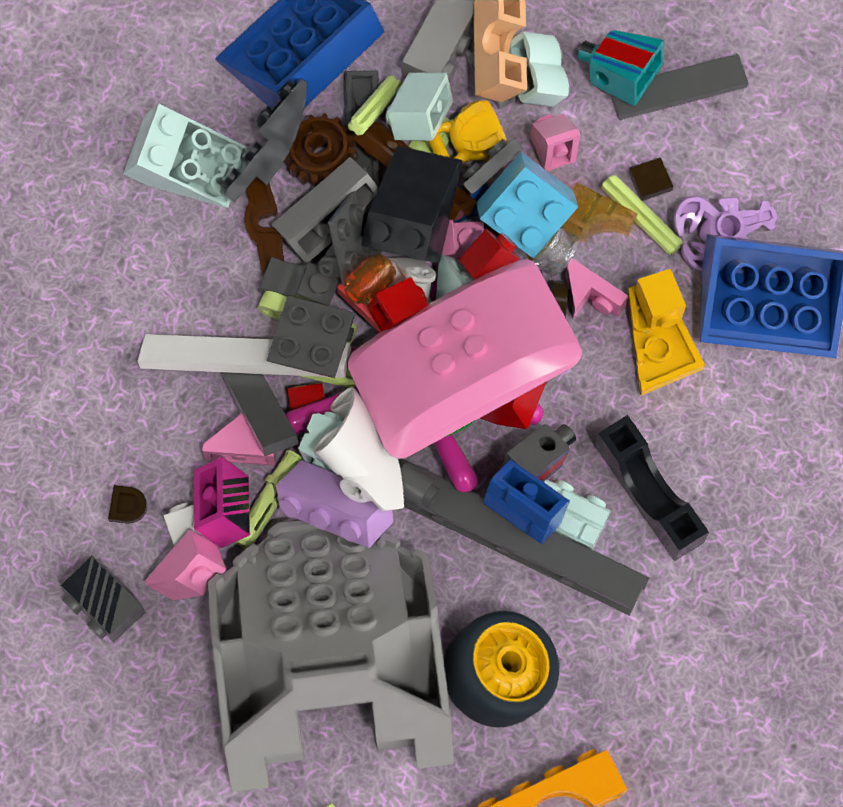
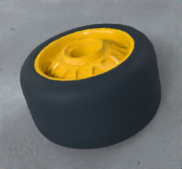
M511 611L490 612L473 620L452 639L443 661L447 692L455 706L471 720L489 727H509L521 723L536 714L550 701L559 681V658L549 635L532 619Z

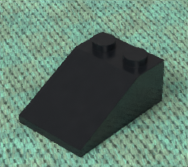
M397 146L369 210L361 246L422 261L440 263L463 160Z

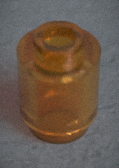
M377 253L374 257L369 256L344 279L346 286L344 291L355 304L362 303L368 305L376 293L385 290L393 282L396 269L382 254Z

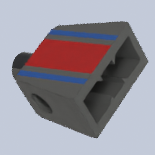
M543 424L506 453L500 469L509 460H513L545 482L546 479L550 478L562 467L569 453V446L576 441V435L565 424H562L555 431L549 425Z

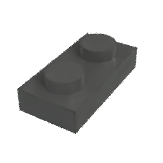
M515 138L508 143L502 139L487 152L491 157L490 160L482 167L476 162L462 175L466 181L460 188L471 196L517 155L523 147Z

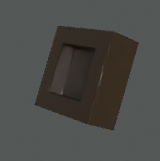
M661 157L629 168L628 173L642 201L673 191L674 186Z

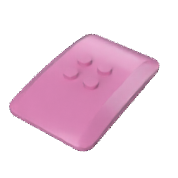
M521 259L457 288L429 303L418 313L393 328L382 331L352 352L348 359V369L384 448L394 458H405L572 368L580 360L582 349L538 266L531 260Z

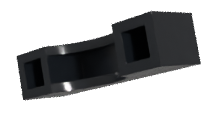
M627 415L600 431L597 435L595 447L674 562L702 545L708 536V529L690 503L680 499L666 483L653 461L648 443L630 417Z

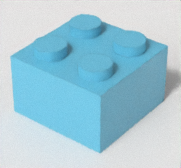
M522 152L515 157L476 203L480 220L499 234L504 233L517 247L532 258L538 254L578 208L574 191Z

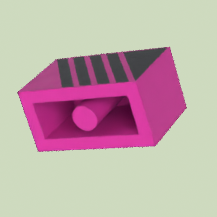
M223 457L194 470V530L220 548L250 536L249 476Z

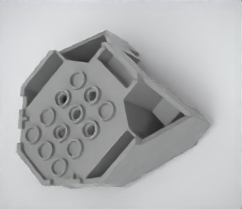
M298 520L276 523L267 531L268 537L258 546L250 545L233 560L234 566L223 575L217 573L208 581L211 638L224 750L232 792L269 788L267 764L304 760L298 711L372 702L377 751L414 746L417 769L454 764L451 718L437 603L428 554L418 549L412 552L400 546L399 539L385 532L370 548H367ZM326 599V601L318 602V600ZM324 625L330 626V627H327V628H320L321 626H324Z

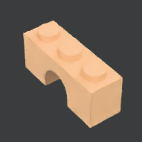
M474 0L475 96L504 102L527 91L526 58L510 54V44L513 36L518 30L526 27L525 0Z

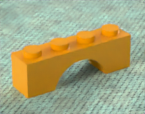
M592 749L576 758L578 764L567 769L563 765L554 767L543 774L545 780L531 785L530 781L523 782L510 790L512 796L498 801L497 797H493L476 807H536L541 802L553 797H569L580 801L587 807H601L624 796L628 789L608 750L598 753L596 749Z

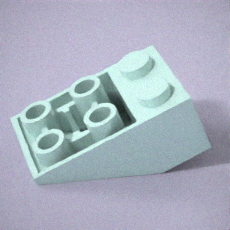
M158 104L144 115L123 174L150 187L228 208L230 201L220 193L224 187L221 181L233 167L238 170L245 161L243 155L249 147Z

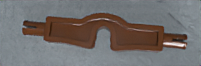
M255 178L246 188L249 204L245 211V226L250 240L258 248L262 275L264 276L271 257L284 261L283 240L274 227H261L259 225L262 219L276 216L278 209L270 182L268 185H265Z

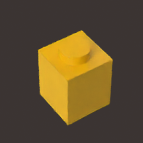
M671 268L637 280L635 294L649 328L657 326L668 328L677 324L680 318L683 317L686 304Z

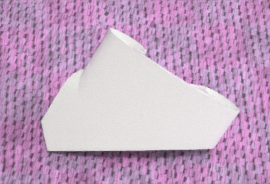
M350 387L343 391L330 406V410L343 417L344 421L340 427L328 432L317 443L314 452L336 475L343 477L340 482V488L349 499L359 503L372 501L382 512L404 508V496L398 458L390 456L386 451L361 395L353 387Z

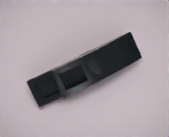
M297 78L294 82L289 79L277 92L276 95L280 97L277 103L272 108L267 105L254 120L258 125L253 131L263 141L260 144L255 141L244 153L243 157L246 161L238 170L233 167L222 179L221 184L224 187L220 193L229 201L235 202L255 178L260 183L268 185L281 167L297 136L304 113L308 83L303 78Z

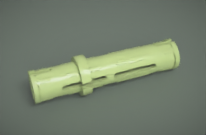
M287 449L274 473L267 475L264 480L266 485L250 509V536L235 542L236 545L246 550L250 545L255 544L279 505L276 485L303 460L302 456Z

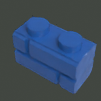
M509 460L490 480L483 504L523 532H526L534 540L543 544L562 523L565 515L564 512L567 510L570 500L513 460Z

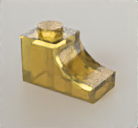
M577 182L573 191L578 208L560 227L559 233L570 241L580 240L586 243L589 237L602 232H616L629 237L635 227L638 213Z

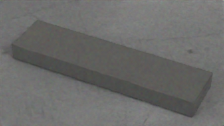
M739 54L657 74L635 106L613 95L611 97L620 121L748 87L749 82Z
M220 372L264 456L298 444L297 435L263 374Z

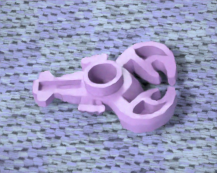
M698 195L685 198L677 206L674 214V229L678 237L684 236V221H689L687 232L690 234L697 228L703 216L706 220L700 229L699 236L705 242L707 234L748 239L746 234L752 233L753 230L758 229L762 225L768 231L776 228L775 221L778 219L775 208L770 207L769 201H762L757 211L754 209L739 211V201L737 198H721L719 204L722 211H718L707 199ZM691 242V246L698 252L697 255L691 252L687 243L681 245L682 255L687 265L694 271L702 273L705 245L700 242Z

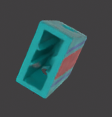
M612 30L600 45L584 41L580 47L578 59L590 63V82L594 86L635 106L664 64V40Z

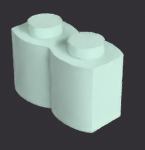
M522 31L514 37L510 44V54L524 57L527 61V91L518 95L521 102L554 107L568 97L569 82L565 70L561 66L562 53L555 36Z

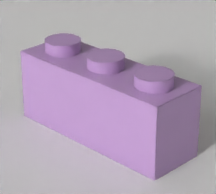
M303 460L276 485L281 513L367 548H370L393 523L392 510L382 512L372 501L359 503L349 499L340 488V482L343 479L341 475H336L331 471Z

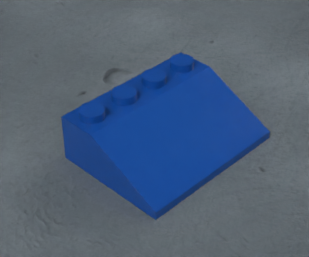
M277 0L215 59L270 108L280 99L276 94L289 79L294 82L297 78H303L308 83L306 107L385 31L371 3L365 0Z
M707 234L701 280L700 342L837 358L843 320L842 250Z

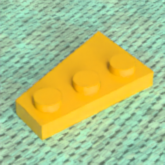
M636 285L628 288L627 295L640 396L704 370L705 363L682 318H680L677 324L668 328H661L660 326L649 328L635 294Z

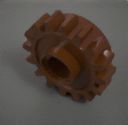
M323 113L321 117H314L311 114L309 119L301 122L297 136L284 160L286 166H290L288 169L292 177L299 175L302 185L312 180L315 188L348 158L358 159V153L355 149L358 144L353 140L354 136H351L352 131L349 130L348 124L342 126L339 117H335L332 120L328 118L327 113ZM327 147L322 153H314L317 148Z

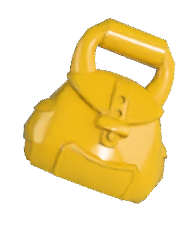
M486 100L472 101L464 106L454 120L442 122L434 140L428 141L434 154L450 157L439 134L441 132L449 133L451 143L458 153L453 158L463 160L462 164L471 160L486 163L491 159L487 153L502 139L508 143L491 104Z

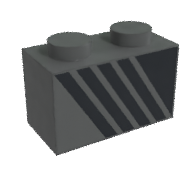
M92 555L60 584V587L66 594L62 601L76 615L82 610L91 619L87 626L101 640L107 636L114 643L145 613L142 604Z

